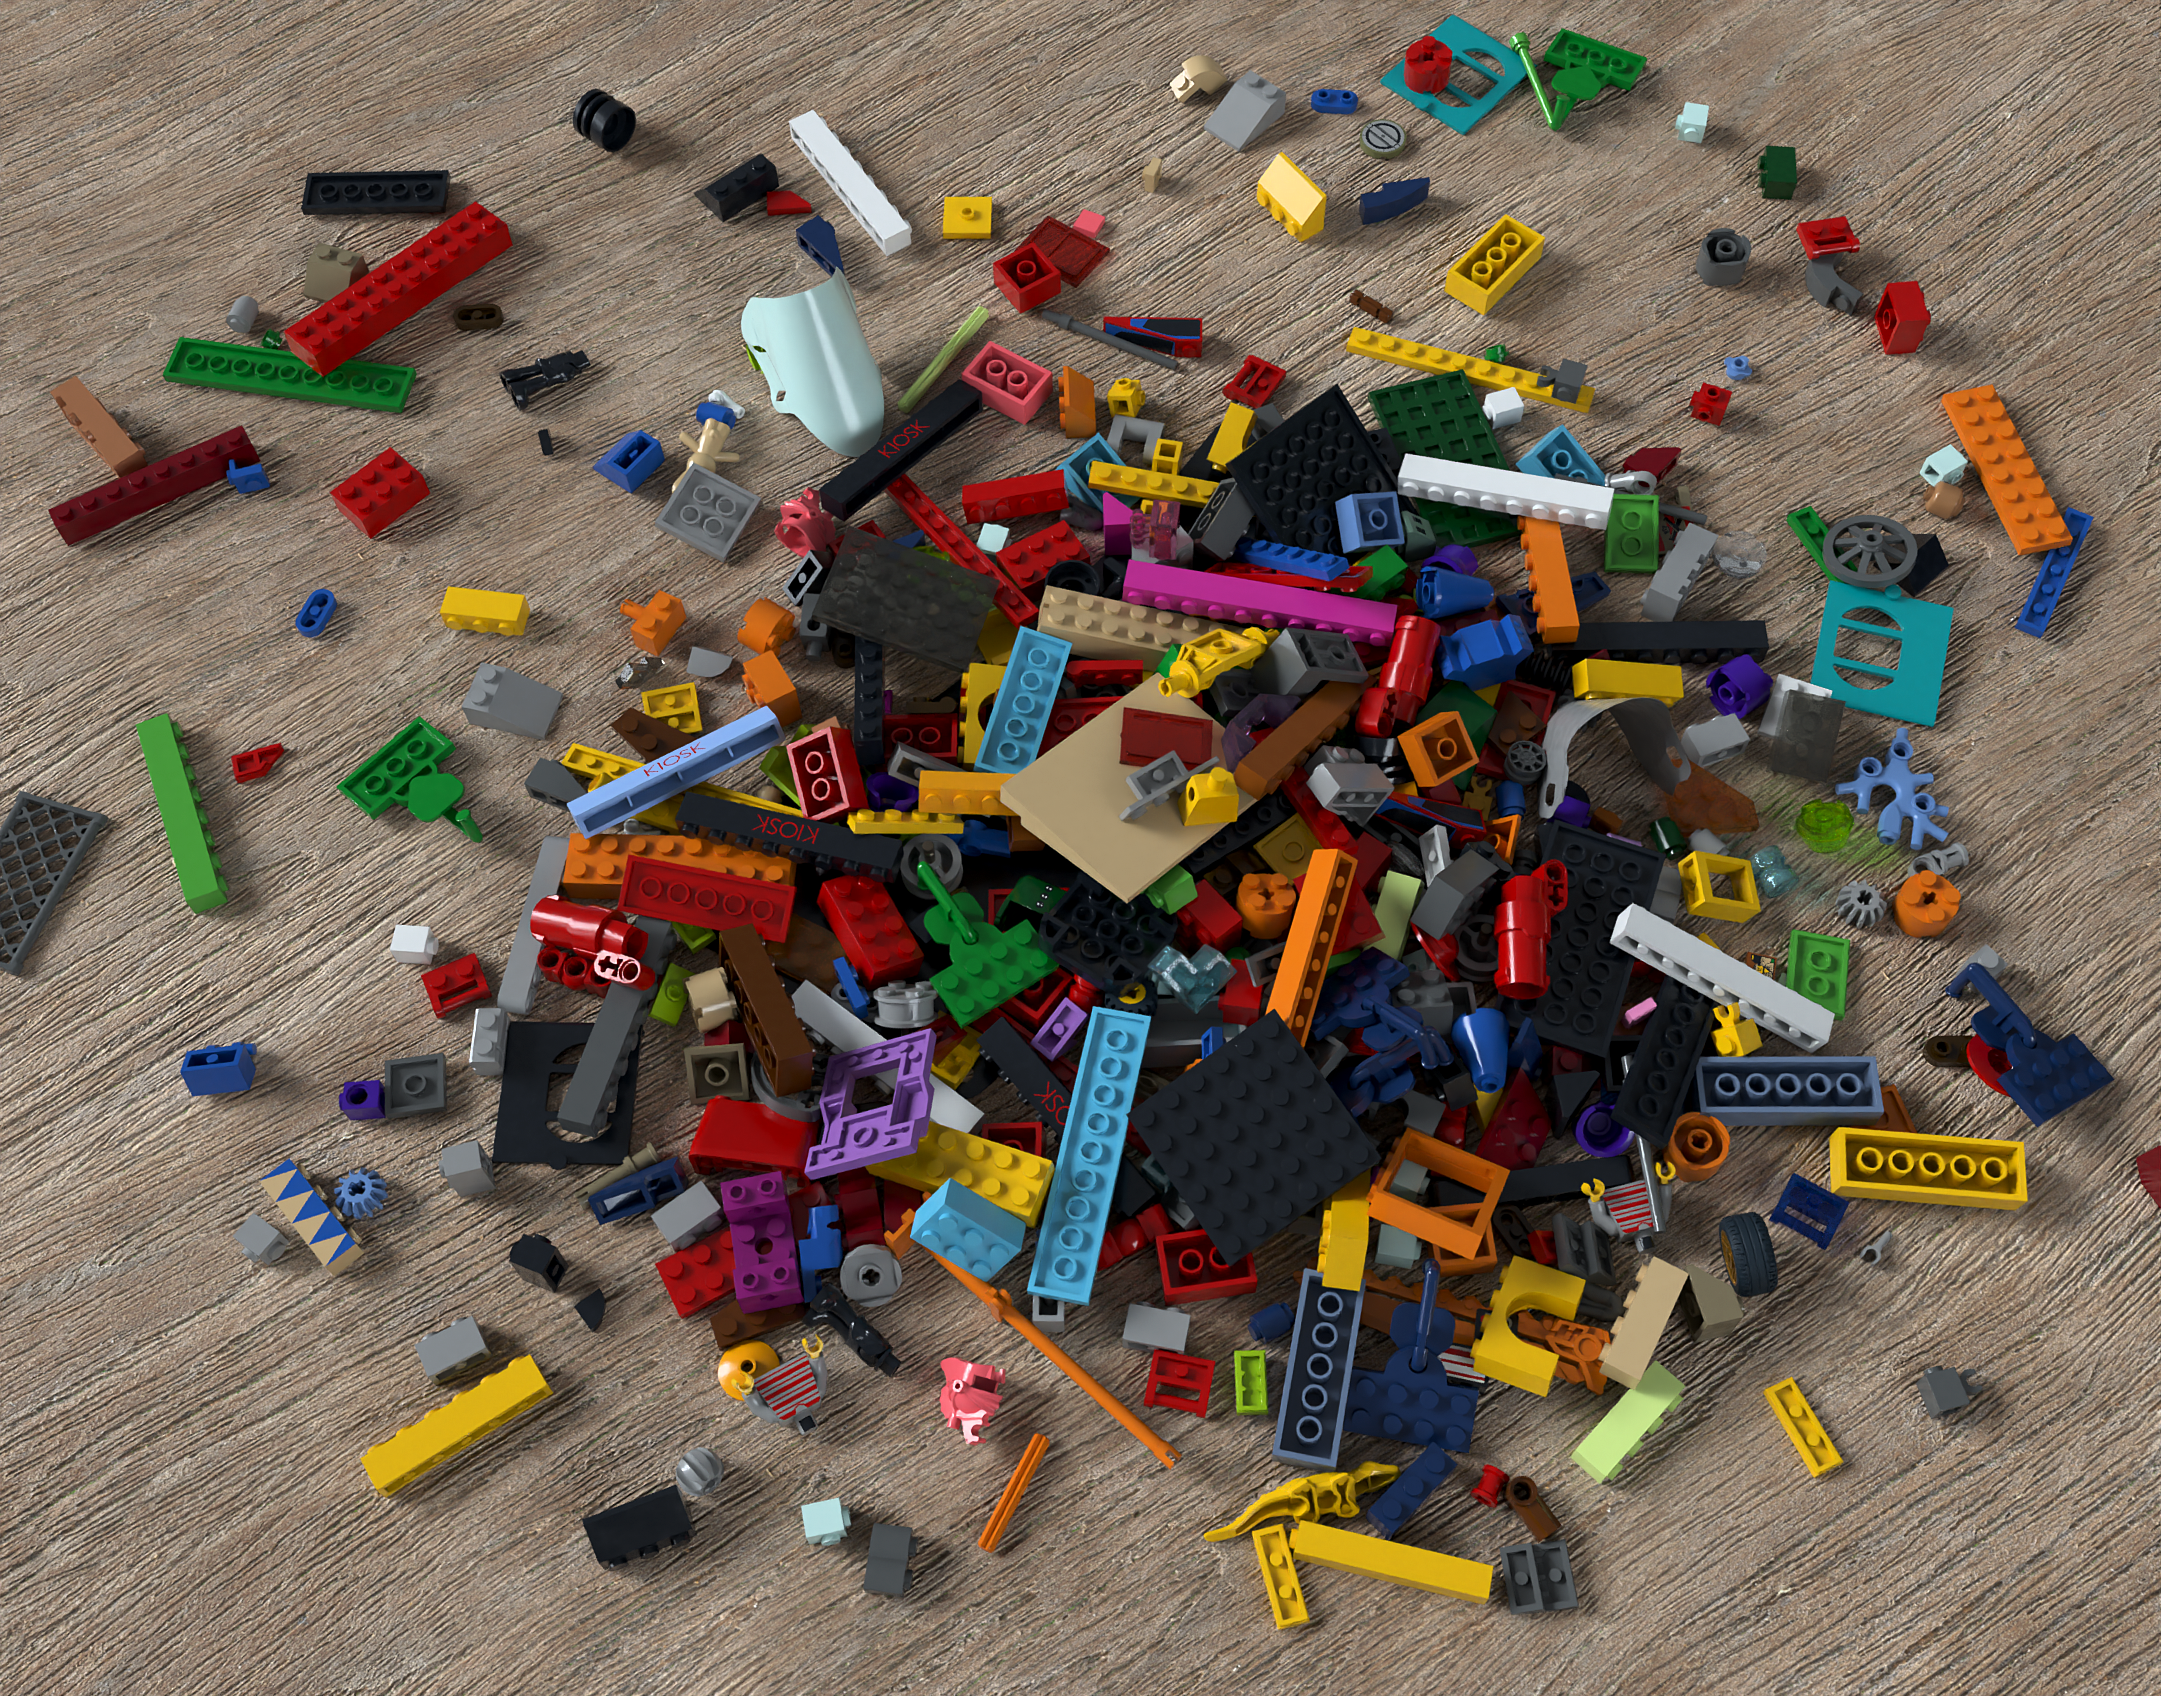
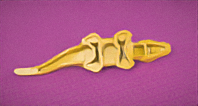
M1365 1461L1349 1472H1325L1305 1478L1293 1479L1283 1486H1278L1276 1490L1268 1494H1262L1260 1499L1253 1505L1248 1506L1247 1511L1241 1517L1236 1518L1233 1523L1223 1528L1206 1532L1203 1536L1205 1540L1210 1542L1233 1538L1248 1531L1262 1520L1274 1516L1290 1515L1297 1524L1300 1523V1520L1317 1523L1320 1519V1514L1336 1512L1338 1516L1344 1518L1354 1517L1360 1511L1355 1497L1365 1492L1378 1491L1396 1481L1400 1477V1468L1395 1465H1383L1373 1461Z

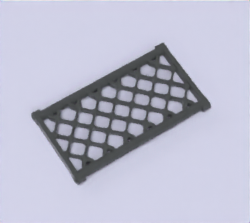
M19 791L15 798V805L0 828V851L4 845L15 844L17 849L14 855L2 859L0 856V867L3 872L0 884L6 882L8 886V892L0 895V902L12 898L14 904L13 908L0 913V938L3 937L5 943L4 948L0 949V956L8 953L12 957L9 964L0 961V970L15 976H19L24 967L22 965L100 828H104L109 819L101 813L91 812L24 791ZM31 803L42 808L29 812L26 807ZM55 810L66 815L54 819L52 811ZM48 813L49 822L35 827L33 819L41 814ZM76 818H83L91 822L89 825L78 826ZM72 820L74 828L59 834L57 826L65 821ZM29 821L30 830L20 835H15L13 829L17 822ZM53 828L55 836L40 842L38 834ZM73 835L79 836L81 840L76 848L64 849V839ZM34 836L36 844L28 849L21 850L19 842ZM58 843L60 852L46 858L44 848ZM39 851L41 860L27 866L25 857ZM60 858H64L67 861L62 872L51 873L49 868L51 862ZM20 859L22 868L7 874L6 865ZM45 866L46 876L32 881L30 872ZM25 874L28 880L27 884L13 889L11 880ZM50 881L53 888L49 895L37 897L35 888ZM31 890L32 900L18 905L16 896ZM36 905L40 909L36 918L24 921L21 914L22 911ZM17 913L19 918L18 924L4 929L2 920ZM22 929L26 933L22 942L10 945L7 938L8 935Z

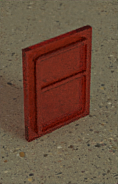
M1049 215L1014 250L1015 252L1034 242L1059 270L1061 280L1075 288L1110 253V248Z
M1124 707L1122 731L1120 734L1119 764L1145 767L1174 750L1189 772L1212 759L1213 720Z

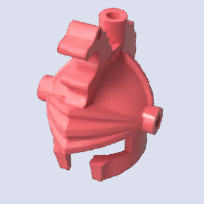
M807 487L803 492L805 496L802 495L798 500L791 499L790 502L786 501L785 505L780 506L783 520L777 524L774 531L782 544L802 558L805 557L809 550L826 552L828 543L835 539L836 528L831 520L833 515L826 510L823 513L819 510V491L813 490L811 487ZM783 526L788 528L786 533L783 531Z
M957 1357L946 1358L940 1364L946 1376V1385L941 1389L939 1401L941 1403L940 1411L948 1419L947 1427L959 1430L962 1420L963 1437H965L966 1443L974 1446L979 1443L985 1444L986 1439L979 1437L978 1432L982 1426H990L988 1418L989 1416L993 1417L1000 1406L999 1402L1003 1396L998 1395L996 1391L999 1383L1005 1384V1369L995 1372V1366L979 1365Z

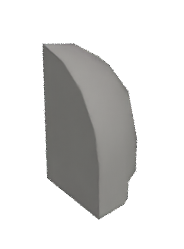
M693 646L686 672L702 677H714L728 669L734 657L702 646Z

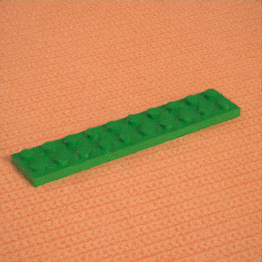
M179 337L163 372L166 382L402 413L417 376L415 369L410 367L348 359L322 377L289 351Z

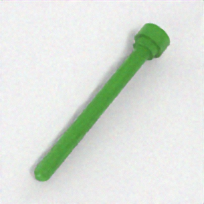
M1517 33L1510 38V46L1513 52L1520 55L1550 129H1552L1551 122L1554 112L1528 52L1530 41L1526 33Z

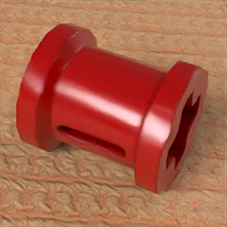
M1486 1464L1482 1468L1484 1474L1477 1488H1473L1470 1495L1483 1505L1496 1508L1498 1504L1497 1497L1503 1485L1509 1482L1510 1477L1500 1469Z

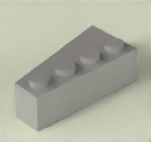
M1692 523L1688 524L1685 531H1679L1673 543L1675 545L1674 549L1668 550L1662 563L1663 567L1661 570H1657L1652 579V585L1649 590L1645 591L1640 601V604L1644 605L1641 616L1654 622H1670L1675 620L1713 552L1719 535Z

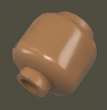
M1939 481L1935 486L1929 485L1923 495V499L1926 500V511L1942 519H1949L1951 516L1956 517L1966 500L1963 497L1962 489L1946 481Z

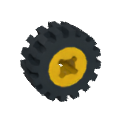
M1148 976L1136 989L1128 992L1125 997L1119 998L1105 992V1008L1151 1016V1019L1156 1014L1158 1006L1157 987H1155L1152 979L1148 981Z

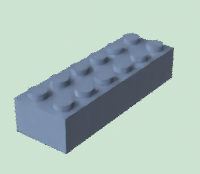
M1876 1056L1700 1057L1690 1083L1693 1112H1699L1700 1115L1708 1117L1713 1116L1724 1126L1876 1125L1884 1113Z
M1304 1268L1272 1461L1324 1472H1335L1366 1279H1362L1360 1291L1322 1286L1323 1273Z

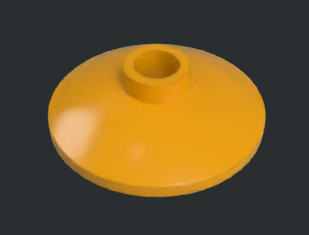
M745 1340L734 1344L724 1353L720 1360L718 1368L720 1384L724 1391L736 1400L745 1402L742 1392L734 1388L731 1383L733 1378L739 1383V1386L745 1383L746 1377L742 1373L744 1364H753L752 1370L747 1372L753 1379L780 1366L775 1351L766 1343L758 1340Z

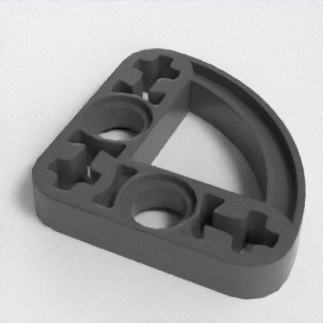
M755 1051L751 1062L752 1084L760 1100L776 1113L790 1119L803 1122H815L821 1119L822 1112L819 1102L822 1090L814 1091L808 1089L800 1091L797 1100L786 1096L777 1098L765 1076L766 1073ZM816 1053V1057L812 1058L815 1075L811 1076V1087H823L829 1055ZM810 1102H814V1105L809 1108Z

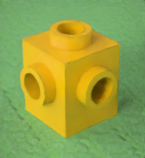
M1129 378L1116 379L1107 394L1111 417H1114L1115 414L1136 417L1141 406L1145 404L1146 399L1140 380H1130Z

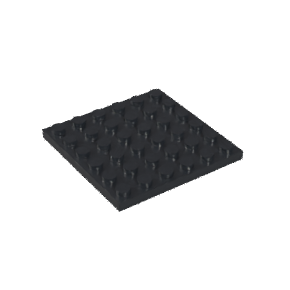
M1338 384L1331 386L1225 464L1275 544L1347 558L1349 566L1355 564L1368 552L1343 554L1335 505L1336 501L1351 494L1396 491L1400 515L1401 512L1408 511L1419 516L1408 496L1398 494V480ZM1305 587L1306 590L1315 591L1314 587Z
M1275 1008L1126 1114L1229 1267L1238 1263L1383 1160Z

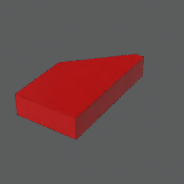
M791 190L767 192L768 216L812 213L811 204Z
M281 742L231 756L237 783L265 776L284 751Z

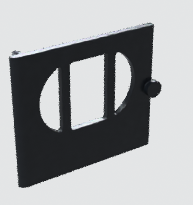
M511 1021L492 1163L549 1164L554 1170L565 1169L567 1164L622 1165L623 1160L626 1156H629L641 1042L642 1037L645 1035L643 1025H640L637 1033L638 1042L636 1048L630 1051L627 1058V1071L624 1076H620L618 1081L615 1111L607 1112L606 1123H612V1125L605 1133L591 1141L571 1143L553 1135L546 1125L547 1122H559L557 1119L559 1111H547L550 1079L553 1074H575L578 1064H554V1062L567 1050L580 1045H586L595 1023Z

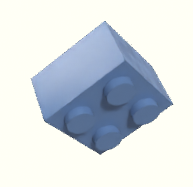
M1396 491L1351 494L1335 502L1343 554L1378 551L1385 545L1392 549L1405 543Z

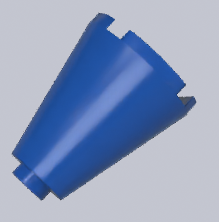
M1434 566L1422 568L1420 572H1425L1423 579H1417L1416 604L1419 607L1418 609H1422L1424 615L1420 616L1429 620L1487 607L1494 598V588L1488 580Z
M1477 1008L1475 1009L1476 1013L1466 1016V1012H1464L1452 1022L1451 1039L1465 1067L1470 1072L1475 1087L1485 1093H1494L1505 1084L1510 1024L1506 1020V1016L1498 1010Z

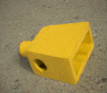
M1215 767L1210 773L1195 774L1190 778L1177 801L1183 826L1237 821L1239 794L1233 774L1221 767Z

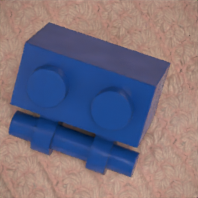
M242 1041L234 1042L232 1046L219 1047L216 1044L208 1045L206 1049L187 1051L180 1073L192 1097L250 1090L256 1071L250 1055L257 1053L256 1044H245Z

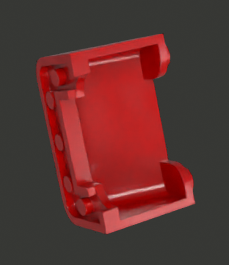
M718 1095L707 1103L691 1144L688 1158L696 1174L710 1176L713 1167H715L717 1172H723V1168L762 1173L781 1171L784 1180L787 1181L788 1177L797 1179V1187L805 1188L814 1182V1179L810 1180L804 1172L810 1147L818 1145L824 1121L823 1116L815 1122H803L782 1116L765 1104L735 1101L730 1097Z

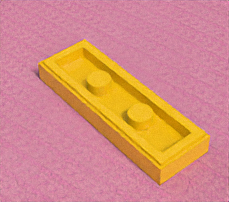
M1793 1377L1763 1391L1764 1396L1814 1478L1844 1463Z
M1283 1524L1252 1531L1251 1535L1278 1631L1309 1623L1310 1618L1290 1548H1288L1289 1544Z

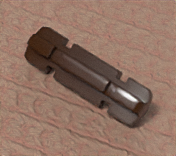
M1355 289L1350 294V303L1355 306L1360 305V309L1375 318L1378 316V319L1383 323H1388L1392 319L1393 310L1386 306L1383 308V304L1368 295L1364 296V293L1360 290Z

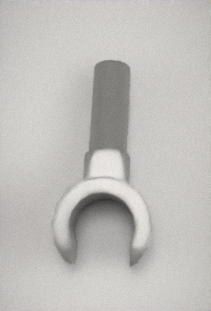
M1886 1231L1876 1244L1864 1248L1860 1253V1259L1866 1252H1870L1875 1257L1870 1266H1875L1881 1259L1882 1248L1892 1238V1233Z

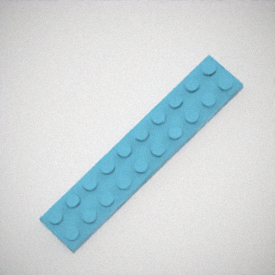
M1093 1006L1027 1288V1293L1030 1295L1089 1306L1130 1121L1126 1114L1132 1111L1151 1026V1016Z

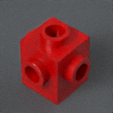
M1703 382L1700 391H1694L1689 405L1693 406L1690 417L1720 426L1733 391Z

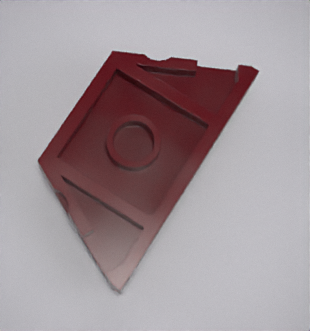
M1514 1068L1475 1153V1156L1510 1171L1534 1167L1553 1123L1522 1068Z

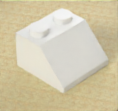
M1778 674L1770 692L1757 734L1811 751L1824 719L1832 690Z

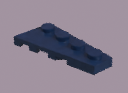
M1595 571L1570 577L1577 613L1608 597L1611 592L1610 588ZM1526 588L1518 590L1516 594L1508 596L1506 594L1498 595L1495 602L1505 615L1520 616L1529 639L1538 635L1536 622L1539 616L1538 612L1533 611L1532 604L1533 596H1535L1534 591Z

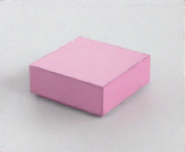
M1650 997L1628 1010L1620 1021L1626 1029H1630L1649 1018L1650 1013L1656 1009L1657 1005Z

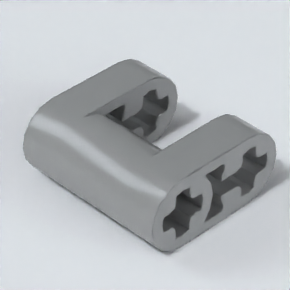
M1115 414L1107 443L1119 457L1125 439L1146 443L1142 462L1143 464L1152 465L1157 439H1164L1166 425L1161 422Z

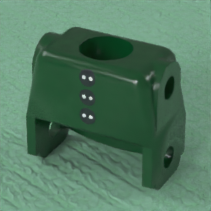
M1031 875L1021 877L996 914L994 926L1001 932L1008 931L1028 919L1039 935L1040 923L1044 913H1049L1067 891Z

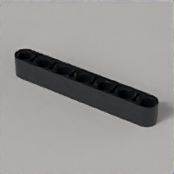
M1628 1155L1510 1171L1496 1207L1504 1203H1510L1521 1208L1589 1198L1590 1196L1583 1193L1581 1186L1583 1183H1587L1590 1185L1591 1192L1594 1191V1178L1603 1182L1605 1189L1637 1181L1630 1156ZM1454 1179L1436 1182L1427 1187L1431 1207L1483 1203L1487 1194Z

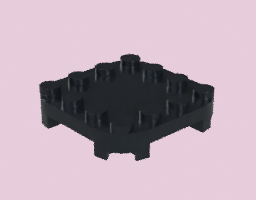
M1082 870L1078 873L1077 880L1049 913H1044L1040 923L1038 947L1049 958L1095 987L1121 998L1125 997L1128 992L1136 989L1172 946L1179 926L1178 918L1175 913L1170 915L1161 907L1156 908L1145 893L1137 895L1130 902L1126 903Z

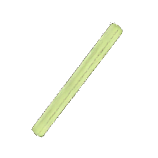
M982 306L976 308L897 403L900 411L904 413L910 412L989 317V311Z

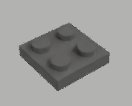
M444 1053L385 1061V1116L388 1119L447 1111L446 1056Z

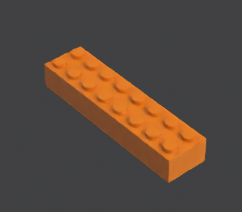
M571 833L563 884L570 898L619 899L628 854L788 886H794L797 863L778 856L775 858L768 857L761 852L752 850L741 851L735 846L726 844L715 845L708 840L700 838L689 839L684 836L596 834L585 839L582 833Z

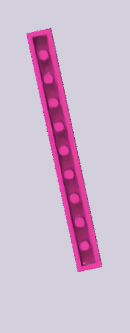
M1130 559L1122 601L1133 605L1142 604L1162 610L1171 609L1182 611L1186 614L1206 615L1214 619L1223 618L1235 620L1239 623L1259 624L1267 628L1285 629L1288 627L1348 634L1352 642L1358 641L1374 646L1390 647L1397 605Z

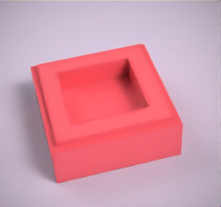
M1083 209L1073 225V231L1095 239L1105 224V216Z

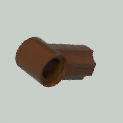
M1518 1476L1505 1487L1503 1492L1505 1504L1510 1509L1515 1510L1538 1543L1562 1526L1538 1494L1537 1486L1531 1478ZM1514 1486H1520L1526 1491V1501H1521L1515 1497L1513 1493Z

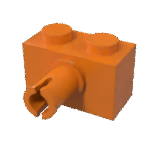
M658 590L646 607L630 599L624 600L628 605L622 603L620 607L622 615L636 620L630 628L636 647L655 656L660 655L687 618L682 600L661 590Z

